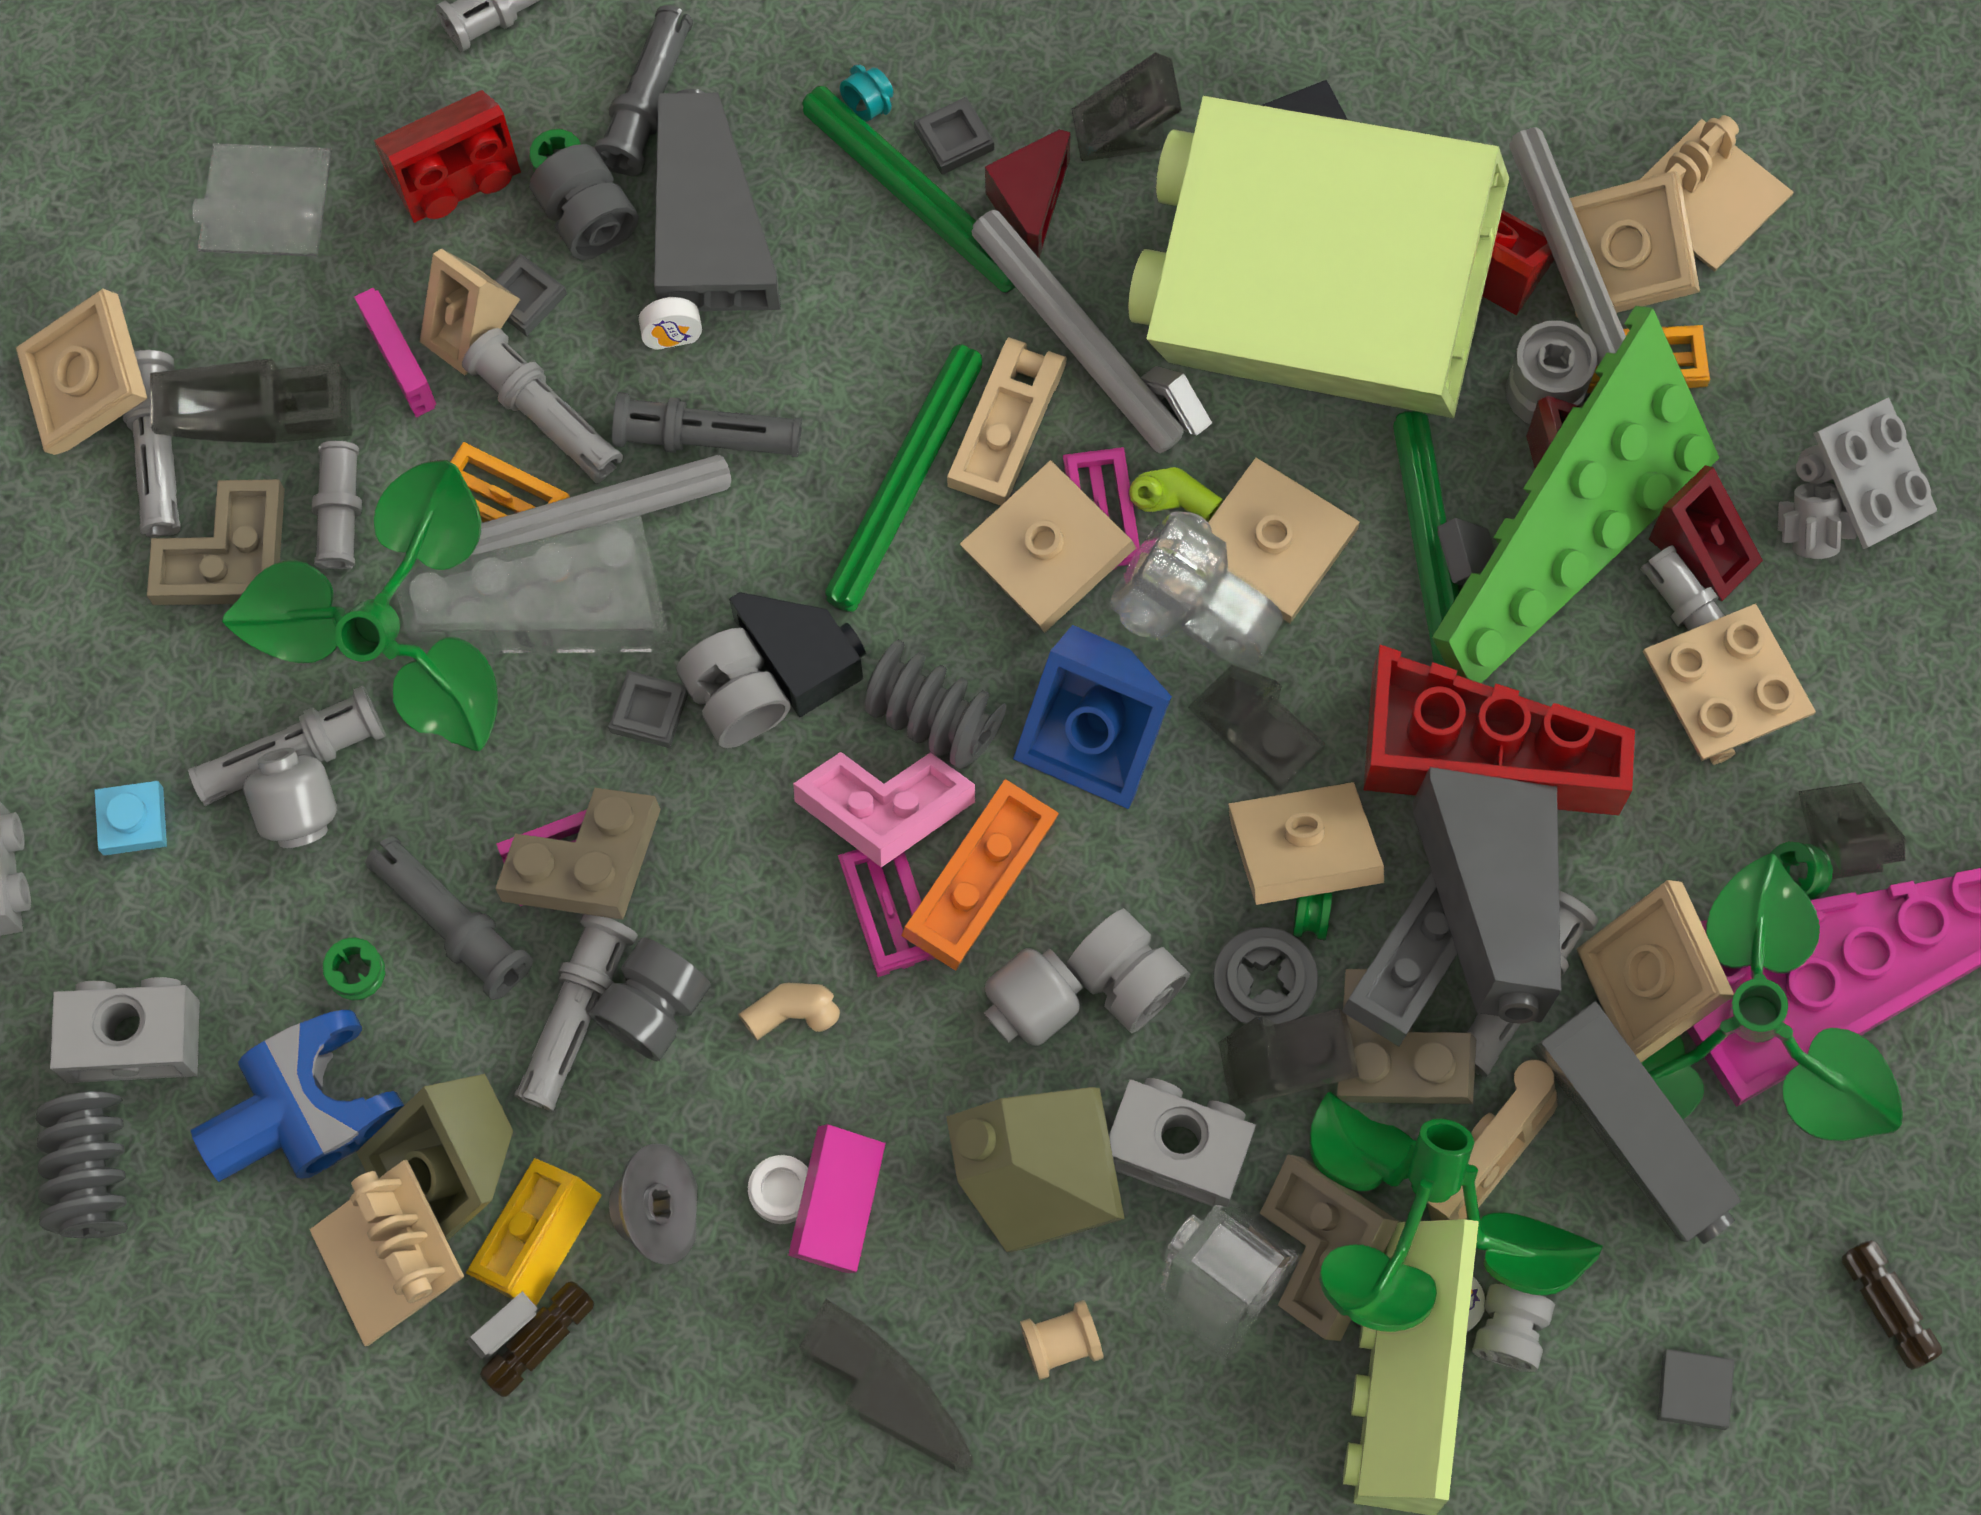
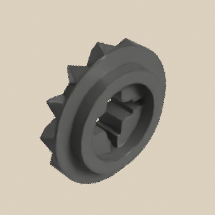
M1270 927L1249 929L1233 937L1220 951L1213 972L1217 1001L1221 1002L1233 1021H1241L1253 1026L1258 1032L1266 1028H1286L1301 1015L1307 1013L1318 986L1316 963L1308 948L1292 934ZM1281 959L1283 962L1279 966L1276 982L1282 987V992L1287 996L1280 991L1276 993L1267 988L1260 995L1256 994L1253 999L1249 998L1254 977L1248 972L1249 968L1243 965V963L1251 969L1255 967L1260 971H1264L1270 965L1274 966Z

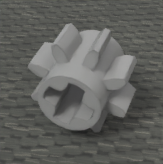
M1826 482L1821 484L1805 483L1795 489L1794 502H1779L1778 531H1782V542H1793L1792 549L1799 556L1811 559L1829 558L1840 552L1841 538L1856 539L1857 537L1848 512L1834 484Z

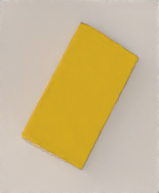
M534 1158L467 1269L466 1274L512 1300L523 1291L532 1303L537 1306L602 1195L579 1177Z

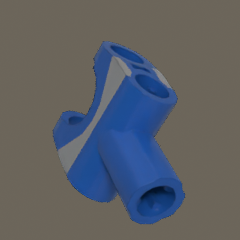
M333 1011L291 1026L256 1045L238 1061L239 1068L254 1095L190 1130L198 1151L218 1182L282 1148L297 1178L313 1177L356 1153L404 1106L398 1093L394 1091L384 1092L367 1100L361 1097L352 1101L334 1100L322 1093L324 1072L327 1064L333 1058V1053L331 1052L357 1038L362 1031V1026L353 1011Z

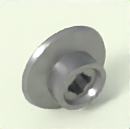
M650 1144L641 1148L627 1163L622 1177L614 1184L609 1198L610 1217L618 1234L625 1240L630 1241L644 1257L664 1265L680 1261L693 1247L696 1240L697 1183L687 1162L673 1148L664 1144Z

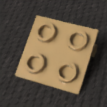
M1722 115L1719 119L1711 118L1707 122L1701 119L1641 178L1645 179L1676 171L1679 174L1693 253L1714 272L1794 193L1735 146V136L1738 134L1739 128L1736 122L1726 115Z
M1756 604L1643 650L1647 661L1701 761L1709 758L1713 765L1722 763L1735 755L1736 752L1733 748L1816 713Z
M408 1160L401 1161L380 1178L375 1171L364 1173L351 1182L355 1192L351 1195L350 1200L309 1229L364 1346H369L464 1278L460 1266Z

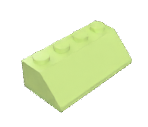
M1467 1219L1420 1221L1403 1264L1426 1272L1435 1281L1437 1294L1431 1313L1422 1323L1402 1331L1383 1332L1361 1325L1359 1348L1371 1349L1368 1376L1356 1374L1351 1405V1415L1363 1417L1360 1444L1348 1442L1343 1473V1484L1355 1486L1353 1502L1355 1504L1436 1515L1449 1501L1479 1221ZM1398 1222L1384 1251V1254L1390 1259L1396 1249L1405 1222Z

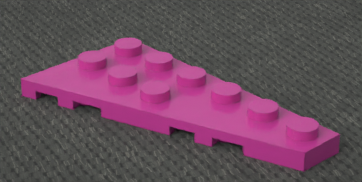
M1981 868L1957 872L1952 877L1915 884L1914 881L1894 884L1890 885L1887 889L1856 895V892L1811 900L1816 909L1820 926L1819 941L1813 955L1794 971L1774 973L1763 968V974L1766 976V979L1778 984L1785 992L1788 1000V1012L1784 1023L1792 1028L1793 1037L1805 1053L1808 1054L1813 1039L1824 1029H1847L1863 1035L1981 967ZM1707 920L1701 921V924L1706 932ZM1721 965L1733 993L1736 992L1741 984L1751 980V966L1733 969ZM1733 997L1686 1030L1696 1046L1711 1035L1720 1026L1722 1021L1729 1019V1010ZM1736 1032L1730 1034L1704 1057L1736 1107L1783 1081L1786 1075L1799 1065L1798 1062L1791 1058L1782 1041L1776 1036L1768 1041L1757 1043L1741 1038Z

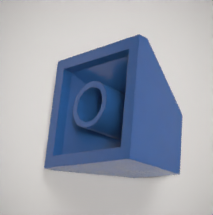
M1072 625L1049 653L1013 760L1129 809L1136 795L1172 696L1130 649Z

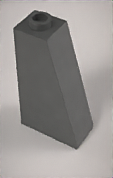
M683 89L677 93H659L654 288L657 300L667 297L684 298L693 302L699 311L781 310L777 273L719 93H705L698 89Z
M1430 767L1413 800V815L1476 1013L1499 1016L1506 1022L1517 1024L1531 1021L1542 1022L1561 992L1557 787Z
M1596 1001L1531 1048L1540 1061L1547 1063L1551 1067L1556 1082L1680 1241L1688 1242L1697 1236L1701 1243L1705 1244L1735 1221L1729 1210L1740 1203L1741 1199Z

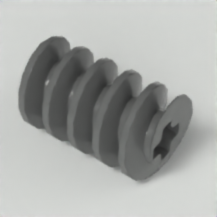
M899 639L894 641L878 661L869 679L866 689L865 711L874 718L882 717L886 714V723L890 728L898 731L907 727L908 738L918 744L929 739V750L933 754L942 756L950 752V763L958 769L968 767L985 752L996 736L1006 714L1007 705L1003 703L989 715L985 712L989 699L988 692L982 690L970 702L964 700L968 685L966 679L961 677L949 689L944 688L946 667L940 664L926 677L922 674L926 656L918 652L904 664L901 662V657L905 644Z
M80 1092L58 1097L38 1107L36 1121L41 1126L46 1127V1129L38 1134L37 1147L42 1152L47 1153V1155L39 1160L37 1167L38 1173L43 1178L49 1180L40 1186L38 1198L42 1203L51 1206L42 1211L39 1217V1225L44 1230L63 1237L85 1239L115 1236L127 1231V1223L107 1218V1212L119 1209L127 1204L126 1197L110 1194L106 1191V1186L118 1183L126 1178L125 1171L106 1167L105 1160L120 1156L125 1152L124 1145L105 1141L104 1138L105 1134L124 1127L122 1119L106 1116L103 1112L105 1108L120 1104L123 1101L120 1096L108 1092Z

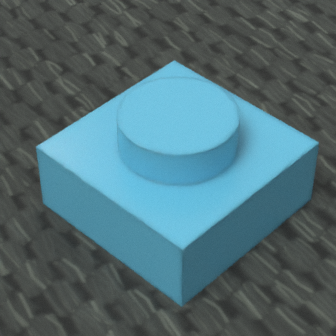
M159 781L95 789L98 850L103 856L167 847L163 786Z

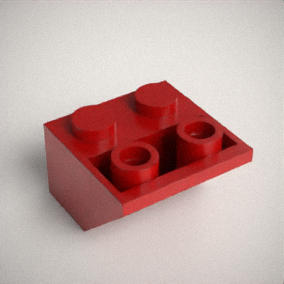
M483 90L374 140L383 167L414 223L426 217L429 219L445 217L454 211L458 202L479 192L484 194L495 193L506 187L511 181L512 176L521 173L504 113L499 104Z

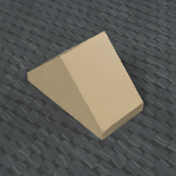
M440 249L432 257L420 343L463 375H466L468 372L462 367V361L470 346L487 331L494 328L501 329L520 301V298L475 266Z

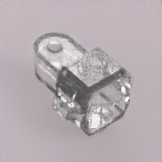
M1176 511L1170 513L1148 534L1116 585L1110 599L1111 609L1120 615L1121 623L1132 633L1142 637L1152 636L1159 641L1183 631L1226 661L1244 667H1253L1261 662L1283 622L1281 611L1269 598L1228 571L1226 542L1212 533V528L1205 519L1191 512Z

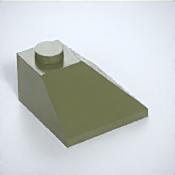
M481 1074L424 1086L356 1153L366 1173L375 1171L379 1178L401 1161L408 1160L448 1241L492 1201L513 1129L486 1075Z
M1088 1087L1001 1098L946 1117L957 1181L1006 1252L1024 1250L1125 1219L1100 1088Z

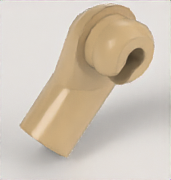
M783 983L738 1015L754 1038L759 1040L788 1018H805L808 1026L816 1032L827 1030L838 1021L840 1010L832 1001L833 993L823 985Z

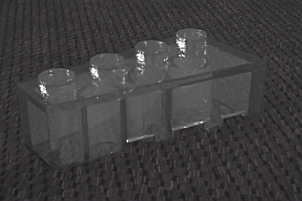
M641 515L470 555L466 561L446 570H435L427 566L411 569L397 589L405 632L411 644L419 646L426 654L436 642L445 637H457L469 642L484 656H499L500 653L557 655L558 653L595 652L596 655H621V652L675 654Z
M1214 1205L1203 1221L1192 1214L1167 1247L1171 1252L1165 1259L1167 1267L1162 1273V1276L1165 1278L1159 1287L1165 1292L1161 1311L1223 1359L1227 1360L1296 1268L1302 1253L1240 1207Z

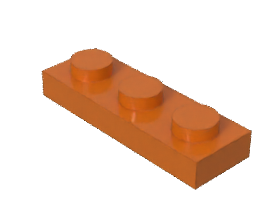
M1005 779L904 927L901 936L956 971L1047 835L1059 813Z

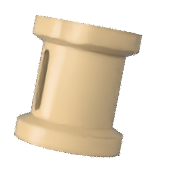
M1084 1300L1074 1303L1073 1311L1035 1324L1030 1318L1020 1321L1023 1337L1039 1380L1048 1378L1050 1369L1088 1356L1093 1362L1104 1358L1093 1319Z

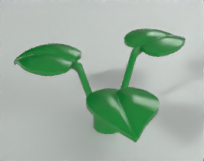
M448 460L429 461L410 468L396 478L381 495L374 514L375 535L384 547L406 554L399 567L381 592L376 595L375 599L364 600L348 613H345L342 607L332 606L333 588L322 572L304 562L282 561L260 572L222 618V622L228 629L252 647L289 662H316L335 651L337 646L346 657L359 662L373 660L382 652L388 659H394L396 656L412 657L415 660L405 664L398 671L393 683L394 705L401 718L411 728L419 733L441 735L451 743L459 744L474 751H480L486 745L492 733L497 716L498 693L494 673L485 656L472 644L457 637L440 639L431 647L427 654L417 645L398 644L395 640L399 634L400 621L396 611L389 605L392 596L413 568L417 558L429 568L446 570L466 561L479 543L482 523L479 507L460 470Z
M1767 854L1747 865L1726 884L1714 901L1706 924V934L1722 966L1733 969L1751 966V980L1741 984L1734 993L1729 1010V1019L1722 1021L1720 1026L1694 1050L1685 1054L1684 1042L1679 1035L1641 1063L1682 1120H1684L1694 1112L1702 1101L1704 1094L1702 1079L1690 1065L1702 1060L1725 1038L1735 1032L1741 1038L1757 1043L1768 1041L1776 1036L1782 1041L1791 1058L1799 1063L1798 1066L1794 1067L1786 1075L1782 1087V1097L1786 1111L1796 1126L1805 1133L1825 1141L1842 1142L1894 1133L1902 1125L1901 1095L1896 1079L1878 1049L1867 1039L1847 1029L1828 1028L1815 1036L1807 1054L1799 1047L1793 1037L1792 1028L1784 1023L1788 1012L1786 994L1778 984L1766 979V976L1763 974V968L1774 973H1788L1801 967L1813 955L1819 941L1820 926L1816 909L1810 898L1789 875L1779 858L1774 854Z
M1328 1092L1315 1113L1310 1129L1309 1148L1312 1160L1322 1174L1341 1186L1356 1191L1372 1190L1379 1186L1382 1181L1392 1187H1396L1403 1180L1409 1178L1412 1190L1416 1194L1391 1259L1376 1248L1355 1244L1334 1249L1325 1257L1322 1263L1319 1282L1325 1297L1341 1315L1349 1316L1352 1321L1359 1325L1383 1332H1396L1415 1327L1429 1316L1436 1300L1435 1281L1426 1272L1403 1263L1409 1252L1427 1201L1432 1203L1445 1202L1452 1195L1458 1193L1461 1186L1467 1220L1479 1221L1476 1248L1486 1251L1484 1267L1492 1277L1512 1289L1532 1295H1551L1563 1291L1571 1286L1599 1258L1603 1245L1564 1229L1518 1214L1506 1212L1484 1215L1480 1219L1475 1189L1478 1168L1468 1164L1474 1147V1138L1469 1130L1459 1123L1447 1119L1429 1120L1421 1126L1417 1140H1413L1394 1125H1386L1370 1120L1359 1110L1344 1103L1332 1092Z

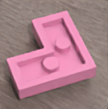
M842 752L793 783L794 800L797 804L880 867L889 863L975 803V784L931 752L886 783H882Z

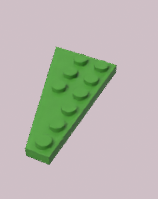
M1634 307L1624 323L1630 331L1615 354L1607 352L1595 371L1600 380L1584 406L1573 407L1523 488L1529 496L1515 519L1505 518L1493 537L1499 545L1481 573H1471L1432 638L1446 666L1458 670L1456 675L1479 683L1487 679L1659 516L1663 506L1705 465L1711 467L1719 459V455L1653 308Z

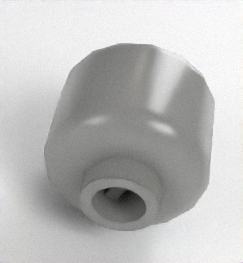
M282 748L261 756L257 760L259 768L252 772L243 784V792L259 835L266 840L277 841L278 845L282 848L303 846L326 835L328 832L327 824L335 817L337 804L325 767L321 761L312 756H297L294 748Z
M1026 948L1021 950L986 981L985 992L993 1005L984 1012V1015L1008 1043L1019 1035L1027 1044L1039 1046L1077 1015L1080 1004L1076 994L1083 987L1051 949L1041 954L1037 950Z

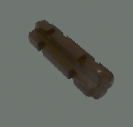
M1870 1240L1847 1251L1842 1256L1843 1265L1853 1281L1860 1279L1864 1288L1860 1292L1889 1338L1895 1336L1898 1340L1899 1345L1895 1349L1906 1367L1911 1370L1918 1369L1938 1358L1942 1354L1940 1343L1930 1328L1926 1330L1922 1328L1919 1323L1924 1319L1895 1271L1888 1273L1884 1265L1889 1263L1879 1245L1875 1241Z
M572 1281L566 1283L551 1298L554 1303L548 1309L543 1306L536 1313L537 1315L505 1345L508 1350L502 1356L497 1353L482 1368L480 1373L482 1380L497 1395L501 1397L509 1396L524 1380L521 1375L527 1369L532 1372L570 1333L567 1329L572 1322L578 1325L593 1309L595 1304L593 1299L577 1283Z

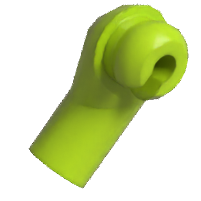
M1177 467L1140 474L1131 483L1129 488L1131 502L1138 509L1145 512H1156L1182 507L1205 525L1224 501L1188 473Z

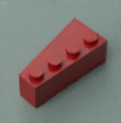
M1379 645L1372 671L1364 791L1416 796L1429 768L1433 767L1556 786L1557 810L1620 815L1632 792L1635 729L1557 703H1553L1550 707L1518 696L1520 692L1518 690L1495 683L1494 687L1456 675L1458 670L1432 662L1431 666L1401 657V651Z

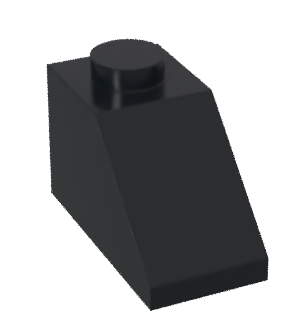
M742 592L729 598L734 621L739 628L748 631L764 658V666L768 672L775 676L799 718L863 680L861 658L866 655V651L862 642L848 623L839 627L827 609Z

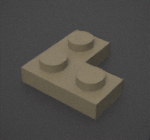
M279 479L218 480L214 537L151 538L147 597L152 605L234 604L260 572L280 562L285 493Z
M594 788L576 842L515 833L495 888L501 901L623 920L661 810L656 797Z
M1346 969L1343 1008L1367 969ZM1343 1013L1337 1096L1342 1101L1359 1103L1473 1104L1477 1040L1472 1033L1412 1032L1411 1028L1399 1047Z
M1288 1154L1260 1211L1262 1216L1306 1245L1278 1306L1325 1340L1341 1341L1351 1319L1347 1315H1341L1321 1290L1319 1274L1322 1263L1331 1251L1347 1245L1370 1246L1384 1253L1399 1221L1355 1191L1326 1177L1313 1163L1304 1157Z

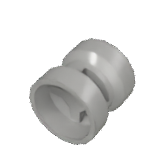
M1491 1284L1488 1288L1484 1308L1492 1319H1488L1486 1326L1477 1331L1472 1352L1474 1355L1487 1361L1519 1371L1536 1372L1543 1353V1349L1538 1342L1540 1335L1536 1331L1550 1325L1555 1304L1542 1295L1523 1293L1503 1284Z

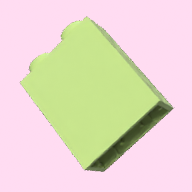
M1203 96L1195 132L1191 133L1173 129L1165 140L1157 173V199L1159 203L1177 206L1167 252L1144 249L1138 258L1129 293V318L1131 322L1149 325L1146 339L1169 363L1454 418L1509 182V176L1499 146Z

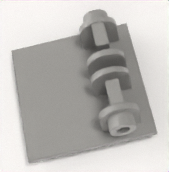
M1889 398L1813 433L1818 444L1805 449L1799 455L1796 472L1802 480L1812 484H1821L1831 479L1834 480L1863 549L1937 512V507L1931 496L1929 482L1924 474L1921 473L1906 438L1904 424L1896 415Z

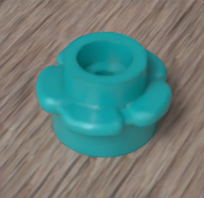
M859 64L851 67V75L840 83V93L844 102L865 122H869L879 114H889L891 111L890 99L894 93L892 85L885 74L875 67L868 71ZM862 99L866 110L856 111V106Z

